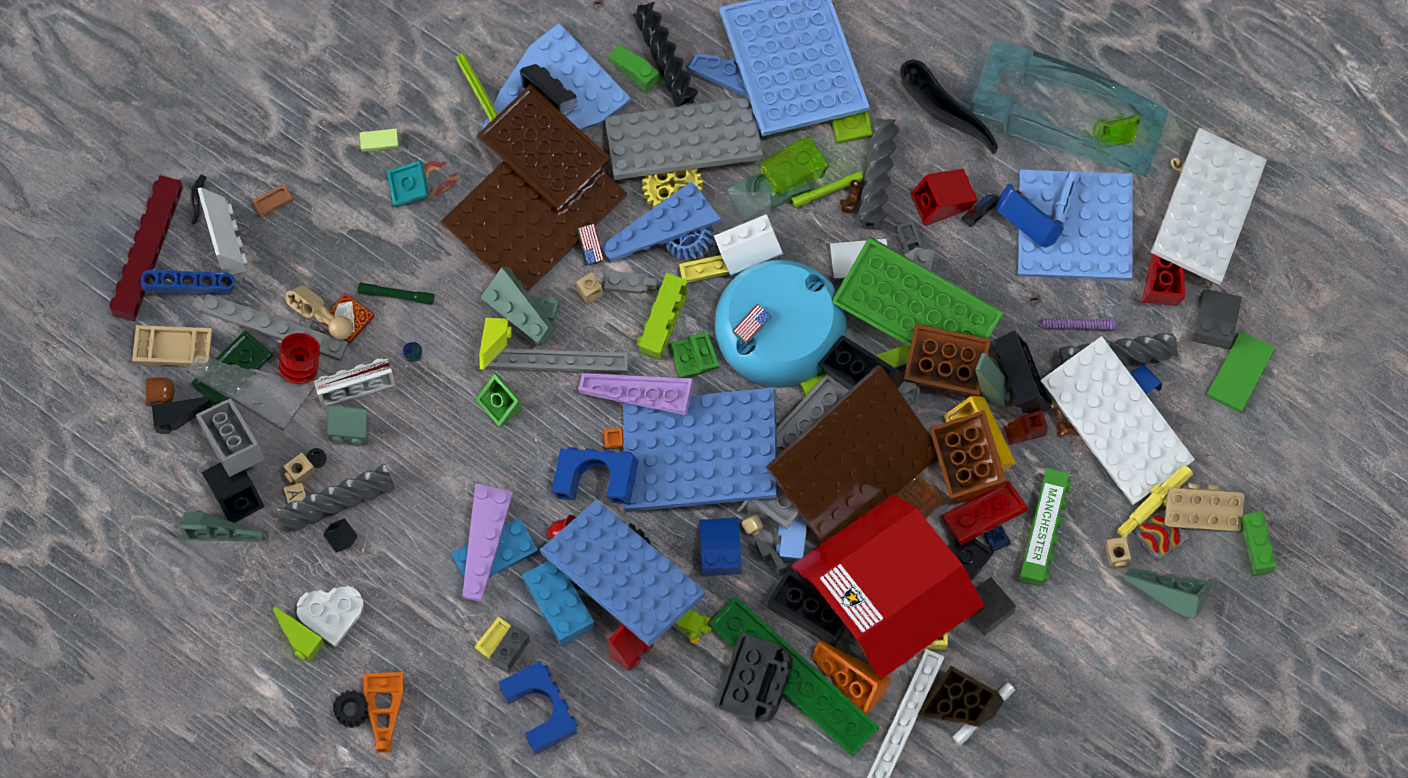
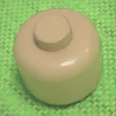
M758 515L749 517L741 523L747 535L752 534L755 536L760 533L759 530L763 529L762 521Z

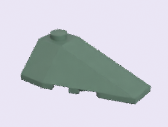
M982 353L975 369L982 397H985L986 402L1005 407L1007 401H1010L1012 398L1013 390L1009 389L1006 382L1008 379L1003 373L998 360Z
M200 510L185 512L180 523V529L185 540L263 542L261 532Z

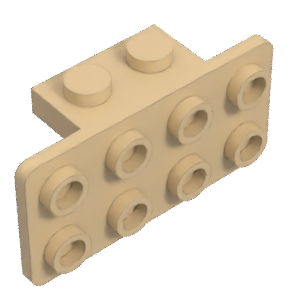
M1189 483L1188 486L1182 485V488H1169L1164 523L1168 527L1239 531L1242 526L1245 496L1242 492L1224 491L1216 484L1200 487L1199 483Z

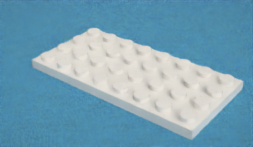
M1199 128L1151 253L1220 285L1267 159Z
M1102 336L1040 380V383L1132 505L1151 492L1150 489L1156 483L1160 486L1183 465L1187 466L1195 460Z

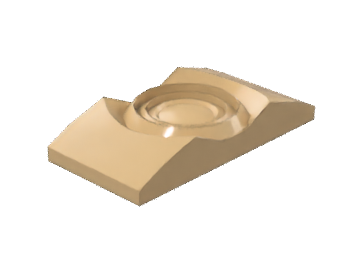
M136 325L132 362L150 366L177 365L187 368L208 366L212 328Z

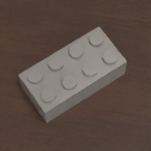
M231 398L196 414L204 435L229 477L264 460L259 444Z

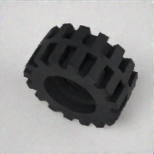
M346 690V693L342 692L339 697H336L333 711L340 724H343L345 727L350 726V728H354V726L359 727L361 723L364 724L366 722L365 719L369 717L367 708L369 705L368 701L366 702V697L361 692ZM349 702H356L360 706L359 712L354 716H347L343 712L344 706Z

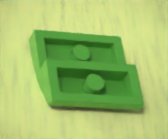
M708 332L690 335L688 339L670 342L669 344L680 378L693 377L719 367Z

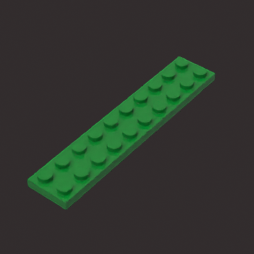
M736 596L708 623V626L733 649L736 647L740 632L775 643L787 649L793 656V668L784 695L851 757L879 730L877 724Z

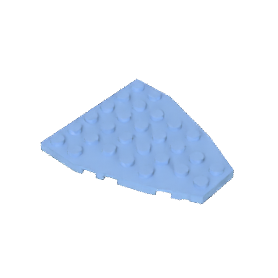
M558 23L530 45L501 88L493 106L499 114L525 90L521 84L520 69L533 64H537L541 68L545 67L551 77L559 79L565 89L575 93L577 96V107L566 117L581 131H585L587 127L595 124L597 126L603 124L606 117L616 114L631 102V98ZM488 117L483 125L484 128L491 122Z

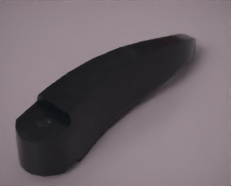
M912 59L902 64L900 68L901 84L925 112L943 124L980 140L992 154L997 152L998 145L990 130L982 121L946 92L922 61Z

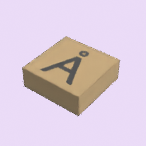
M303 483L284 488L288 503L302 501L306 497Z

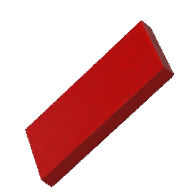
M1007 481L942 514L941 518L958 543L962 545L1028 511V506L1012 484Z

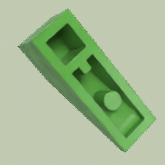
M620 45L607 56L617 68L645 93L659 82V72L645 59Z

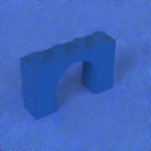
M574 447L560 448L551 492L557 499L575 500L579 480L583 473L594 466H605L610 470L606 497L611 503L630 505L639 461L633 453L627 451L615 453L611 450L599 452L590 448L586 450H578Z
M541 661L498 682L499 688L508 704L532 693L545 695L553 703L551 717L542 725L525 733L526 739L535 755L576 735V727L579 726L574 715L570 717L567 711L570 708L565 698L561 700L558 694L561 691L557 683H552L549 678L552 674L548 666H543Z

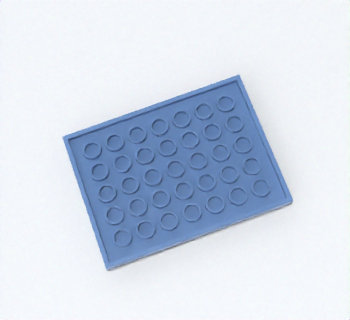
M764 388L694 395L690 398L687 415L623 403V451L633 453L639 461L630 505L623 504L624 511L778 498L777 482L766 469V466L777 457L775 389Z

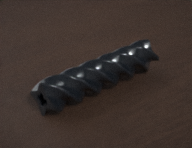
M655 1L646 5H638L633 16L636 19L639 30L643 33L645 43L650 48L652 58L657 63L659 73L664 78L666 88L672 95L675 106L679 107L684 104L694 103V97L698 94V90L689 86L691 75L682 71L684 61L682 58L675 56L676 44L667 40L669 29L660 25L662 15L653 10Z

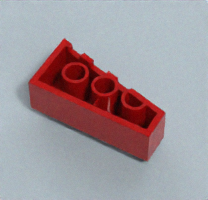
M1152 253L1141 303L1178 306L1185 298L1184 268Z

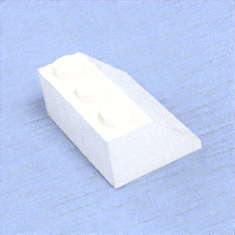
M767 214L714 236L731 276L742 272L752 265L783 255Z

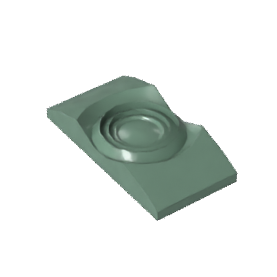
M790 159L774 164L762 173L746 177L729 188L727 193L741 218L746 222L790 201L792 197L810 192L811 188L795 160Z

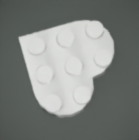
M350 586L335 587L329 593L322 590L306 592L297 603V615L305 627L336 648L363 612L364 602L360 593Z

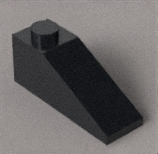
M209 396L152 405L153 422L156 432L168 434L194 419L196 414L211 408L212 403Z

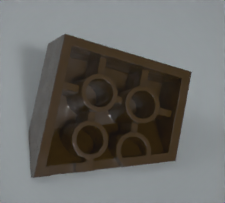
M950 666L918 715L978 727L994 718L1004 700L997 691Z

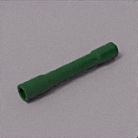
M362 282L358 286L359 294L371 296L378 295L433 305L435 298L433 293L381 287Z

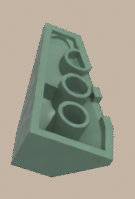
M1130 568L1124 575L1125 580L1187 618H1196L1201 612L1211 586L1210 582L1186 576L1185 580L1174 578V574L1157 576V573L1154 571Z

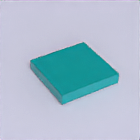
M421 160L387 171L394 207L430 196L424 165Z

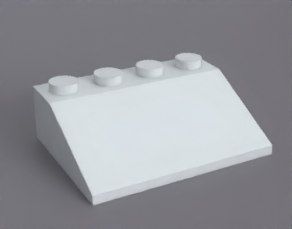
M197 188L222 273L234 275L245 272L244 264H248L245 253L240 251V248L243 247L240 236L236 237L235 231H238L236 220H232L230 216L234 214L231 203L227 204L223 196L204 188Z

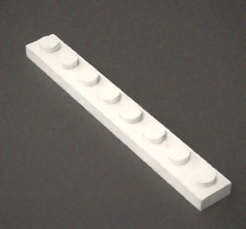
M926 649L867 778H890L915 724L918 713L943 663L944 656Z

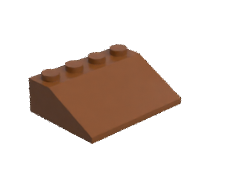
M915 324L904 381L915 383L921 388L964 397L979 396L980 386L975 369L981 354L985 353L988 355L991 340Z
M985 410L929 428L947 490L954 505L974 499L1006 483Z

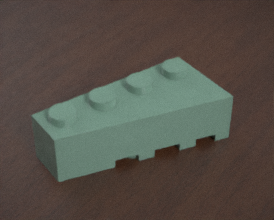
M501 267L481 298L535 342L546 343L556 327L544 311L539 308L535 299L529 295L522 282L516 278L510 267Z

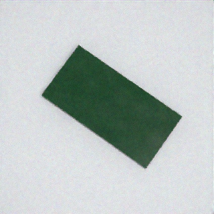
M244 330L191 384L205 397L209 396L211 402L217 405L230 399L273 355Z

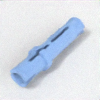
M1075 171L1068 172L1060 200L1056 203L1057 209L1053 221L1062 224V226L1064 225L1067 212L1071 209L1070 203L1080 174Z

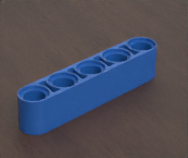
M146 270L141 276L140 286L146 292L227 295L233 291L235 278L230 273ZM151 278L154 280V283L147 284L144 280ZM171 279L173 284L168 285L164 283V280ZM188 279L193 284L185 285L183 281ZM208 280L212 284L210 286L203 285L202 281ZM228 281L231 285L225 287L221 282Z

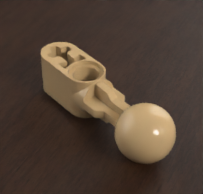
M299 286L286 293L285 299L289 306L306 318L312 317L320 323H326L329 326V333L333 338L345 340L352 334L353 324L351 320L345 316L334 317L330 314L328 308L325 307L323 299L306 286Z

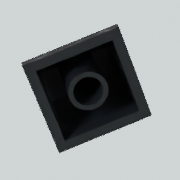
M220 462L202 472L228 521L235 523L265 507L246 470L229 477Z

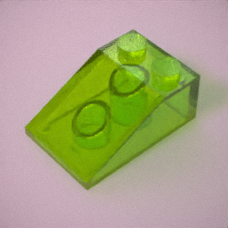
M1120 114L1111 119L1102 118L1094 122L1093 133L1098 149L1135 142L1140 115Z
M811 136L791 143L761 161L758 166L775 192L780 194L822 178L829 164Z

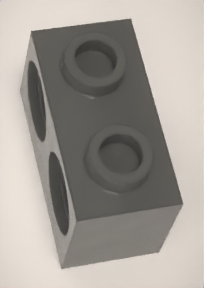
M512 624L492 653V663L509 673L530 642L529 634Z

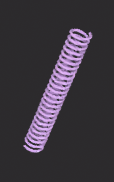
M1043 317L1041 321V329L1043 325L1044 329L1046 325L1048 329L1049 324L1051 329L1052 323L1053 329L1055 328V323L1056 329L1058 328V323L1060 329L1061 322L1062 329H1064V322L1065 329H1067V323L1068 329H1070V323L1071 329H1073V323L1074 329H1076V324L1077 329H1079V324L1080 329H1082L1083 324V329H1085L1086 325L1087 330L1088 325L1090 330L1091 325L1093 330L1094 326L1096 330L1097 326L1099 330L1100 327L1102 330L1103 327L1105 330L1106 328L1108 330L1109 328L1111 330L1114 328V331L1116 329L1114 319L1112 321L1111 319L1109 321L1108 319L1106 321L1105 319L1103 321L1102 319L1100 321L1099 319L1097 321L1094 319L1093 321V319H1044Z

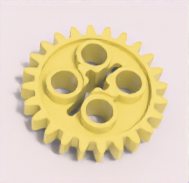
M698 168L646 175V179L642 180L643 185H645L642 186V191L645 192L644 199H648V205L653 204L654 208L692 180L700 192L703 193V188L701 187L703 186V181L700 180L701 174H697ZM678 175L685 176L683 179L677 178ZM666 177L667 179L661 181L658 178ZM661 194H668L665 198L660 197Z

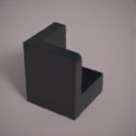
M346 518L331 523L323 534L335 552L350 548L357 538V534Z

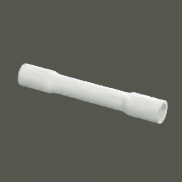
M1006 682L999 689L998 693L1005 701L1015 689L1010 683ZM964 725L952 738L961 746L977 727Z

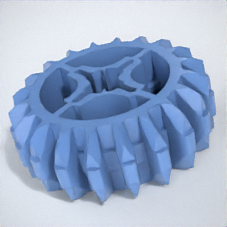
M712 225L706 226V229L701 230V234H698V230L689 232L687 236L680 238L679 245H677V239L665 243L667 250L674 257H678L681 260L685 258L689 261L691 257L696 259L698 254L703 256L704 250L709 251L707 246L713 245L711 239L714 238L712 233L714 228Z

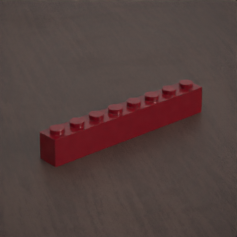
M159 175L158 180L153 184L152 197H149L147 200L146 213L142 214L140 220L141 227L135 233L134 246L129 249L128 262L122 268L123 276L121 281L117 282L115 298L111 299L109 305L113 316L134 322L146 293L140 286L141 276L146 270H154L183 191L181 180ZM147 278L144 281L149 284L151 278Z

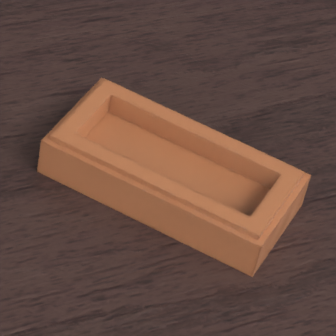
M282 184L251 202L260 218L294 200L285 184Z

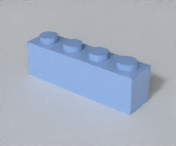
M801 515L788 529L779 525L778 537L782 538L781 544L777 543L776 553L785 563H795L804 556L807 523Z

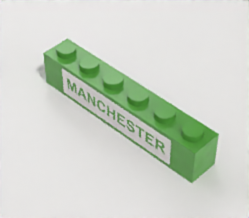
M1046 468L1019 582L1042 587L1043 581H1048L1050 570L1046 568L1048 563L1052 564L1054 552L1051 551V547L1057 543L1059 534H1056L1055 531L1056 527H1061L1063 516L1059 514L1061 509L1065 510L1067 498H1064L1065 491L1069 492L1071 480H1068L1069 473Z

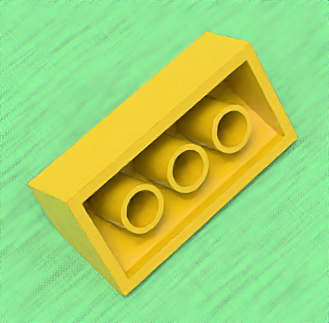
M970 396L943 415L946 422L985 410L1003 472L1016 464L985 397Z

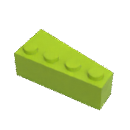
M666 272L657 299L652 305L651 315L645 322L644 333L638 338L639 353L661 360L687 299L688 280Z

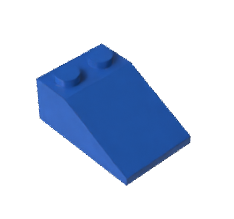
M738 517L699 520L703 576L742 574Z

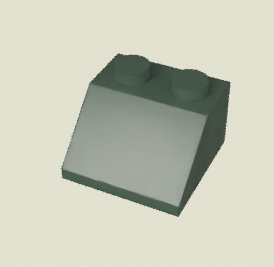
M336 406L328 407L327 434L330 441L336 444L348 442L355 446L368 445L371 422L367 410Z

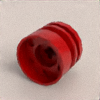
M298 332L286 336L280 345L278 366L280 375L286 381L294 384H304L312 381L318 374L319 342L307 333Z

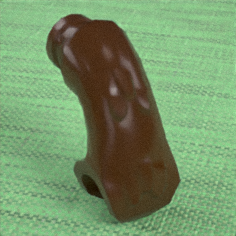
M856 179L850 182L851 187L848 197L845 200H840L842 212L852 213L859 200L862 187H860V183Z

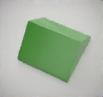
M494 373L475 399L499 427L522 410L521 400L497 373Z

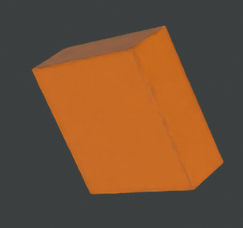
M623 428L603 430L605 450L623 448Z

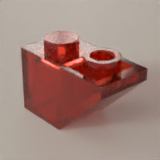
M1043 410L1019 417L1004 426L1009 445L1046 436L1048 426Z

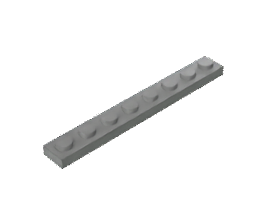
M207 294L200 309L203 314L281 341L293 333H307L319 342L320 354L342 361L348 347L347 341L337 340L327 334L211 294Z
M480 348L475 350V368H480ZM503 349L485 369L628 373V353Z

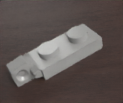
M606 271L604 290L642 294V292H647V289L657 290L658 279L648 278V275L640 273Z

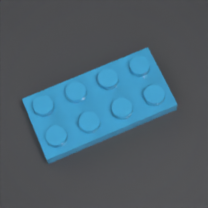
M521 518L504 526L489 578L538 553V549ZM468 544L451 553L463 578L465 577Z

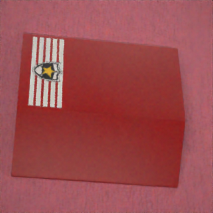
M895 494L790 566L798 574L813 583L857 639L880 681L985 607L962 563L920 511Z

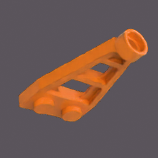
M403 672L364 673L363 693L369 705L367 708L376 739V752L388 753L392 751L391 741L404 694ZM392 694L391 706L388 709L377 708L375 695ZM378 715H390L388 728L378 727Z

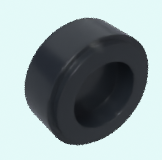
M320 448L311 449L307 454V459L314 468L323 467L327 461L325 452Z

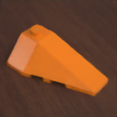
M821 640L818 641L812 655L813 660L826 676H830L836 684L835 687L864 714L868 715L885 695L891 679L886 676L880 681L871 665Z

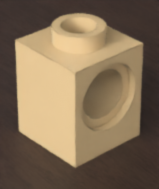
M592 272L576 282L577 292L587 305L603 295L602 285Z
M302 452L283 466L286 472L284 476L290 483H303L316 473L314 466ZM296 468L303 469L300 473L293 472Z
M1126 537L1107 540L1105 548L1110 568L1123 569L1127 567L1131 557ZM1120 551L1123 557H1116L1114 552Z

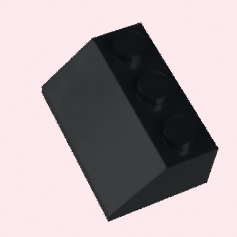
M533 64L520 69L521 84L524 89L531 84L565 116H568L577 107V96L575 93L565 89L559 79L551 77L545 67L541 68L539 65Z

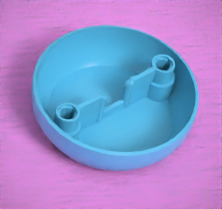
M769 260L743 270L724 289L715 313V335L725 360L741 376L759 385L785 388L798 386L802 382L823 374L824 372L818 363L842 335L846 337V312L844 309L831 303L837 293L836 287L820 271L804 263L792 260ZM758 304L771 314L772 318L746 345L732 333V330Z

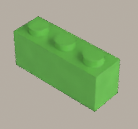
M1260 511L1244 514L1242 529L1253 575L1272 574L1276 568V563L1264 513Z

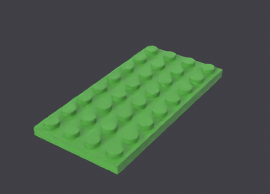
M870 236L831 302L908 346H911L915 324L988 339L1003 314V311Z

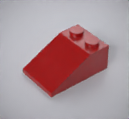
M623 624L608 640L610 657L627 671L632 667L636 668L641 661L640 657L644 652L648 653L654 645L648 646Z

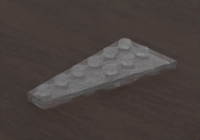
M199 355L196 356L187 368V373L229 399L231 398L232 401L282 431L285 430L315 389V384H294L286 381L284 378H280L279 375L251 368L248 370L239 367V365H229L221 363L219 360Z

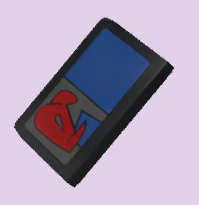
M986 195L963 215L961 219L969 227H972L997 205L998 196Z

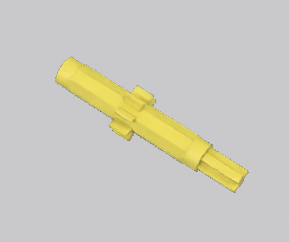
M1183 465L1161 486L1156 483L1150 489L1151 495L1117 529V533L1121 537H1126L1137 526L1145 522L1161 505L1166 508L1168 489L1180 488L1193 475L1191 469Z

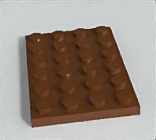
M531 84L477 134L483 143L558 211L611 160L609 155Z

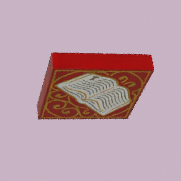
M347 293L329 310L330 314L334 317L345 316L351 320L353 332L350 337L345 339L349 344L355 340L375 317L373 313Z

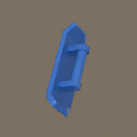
M1006 185L998 198L997 211L1038 245L1047 248L1055 244L1064 230L1062 224L1054 222L1051 216L1046 215L1031 203L1026 196L1020 195L1015 191L1013 185Z

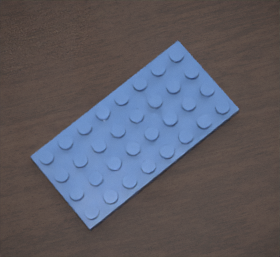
M595 500L540 549L543 556L648 646L653 644L706 596L705 590L598 500Z

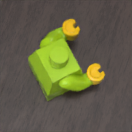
M691 609L676 622V625L682 632L689 634L690 642L698 644L697 641H700L699 637L703 633L709 634L711 632V627L707 626L711 618L707 617L704 613L699 615Z

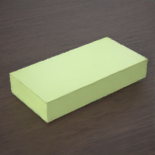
M397 129L360 132L361 152L399 148Z

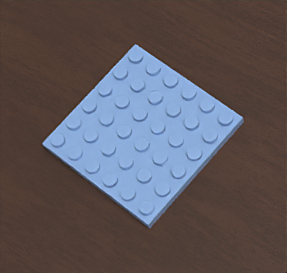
M1020 170L1019 194L1026 196L1031 203L1046 215L1051 216L1053 220L1057 209L1056 203L1060 200L1068 172L1070 171ZM1077 172L1080 174L1070 203L1071 209L1067 212L1064 221V230L1055 244L1047 248L1038 245L1020 229L1018 231V276L1132 281L1133 174Z

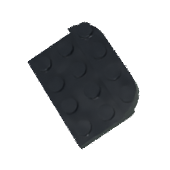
M740 632L714 707L756 722L771 721L779 709L793 668V656L782 646Z

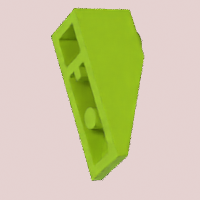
M275 606L273 608L274 614L295 651L294 655L302 661L306 659L311 662L324 645L322 637Z

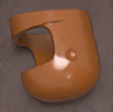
M167 377L146 378L145 406H152V402L169 403L173 401L175 388L172 380Z

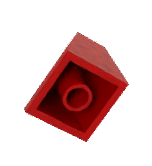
M963 168L927 174L911 192V197L925 226L968 211L978 201Z

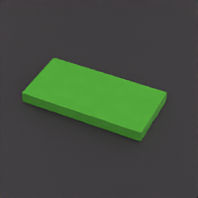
M1240 331L1207 396L1242 413L1275 347Z

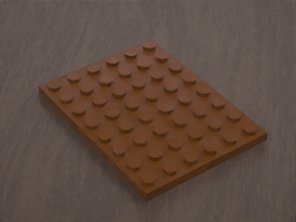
M503 161L441 220V224L496 275L501 267H510L514 272L513 274L522 282L528 292L579 243L576 228L594 223L596 226L627 196V192L604 171L600 170L558 211Z
M877 365L766 466V469L820 543L823 544L891 495H897L938 456L932 437L882 366Z

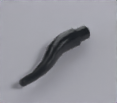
M202 174L195 181L192 189L194 206L192 224H195L200 211V196L197 188H203L207 179Z

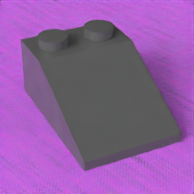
M1204 288L1193 341L1230 350L1242 297Z

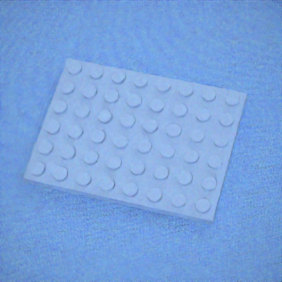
M749 0L720 7L719 12L762 136L869 111L868 101L831 0Z

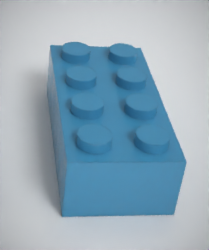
M547 561L522 575L524 584L560 647L595 629L594 620L569 577L552 562Z

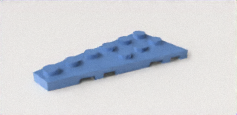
M696 53L688 66L689 72L749 98L736 59L726 60L720 59L719 56Z
M692 180L603 243L601 248L610 261L613 262L633 255L634 252L641 249L647 250L658 243L664 244L687 236L689 232L698 229L701 231L706 229V226L715 223L718 225L723 222Z

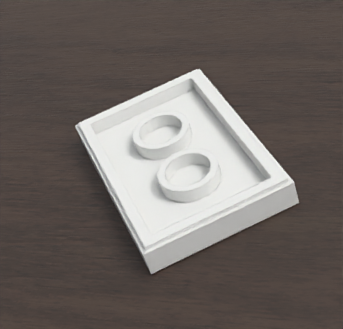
M876 239L887 246L886 239ZM867 240L830 244L834 281L845 279Z

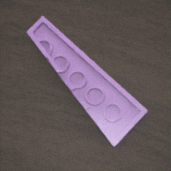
M582 373L578 390L580 394L687 415L694 382L693 379Z
M475 484L462 594L465 599L478 602L483 600L512 501L513 492Z

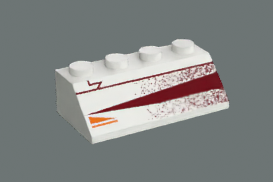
M376 359L373 363L367 365L360 364L355 366L354 369L348 371L341 370L335 375L321 376L314 381L322 408L396 386L388 359Z

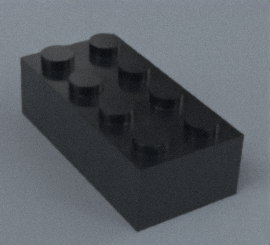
M1015 330L995 339L996 347L994 350L998 358L1002 360L1000 366L1003 373L1008 376L1006 382L1009 389L1014 392L1015 396L1012 398L1015 405L1020 407L1022 412L1027 413L1031 418L1051 409L1052 407L1045 388L1040 383L1041 378L1028 343Z
M843 335L818 363L825 375L828 374L848 390H851L877 365L882 366L897 389L904 382L896 368Z
M787 570L768 600L769 610L836 647L847 629V626L813 583L790 570Z

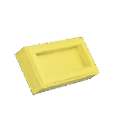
M498 616L476 644L475 649L491 660L492 653L511 625Z

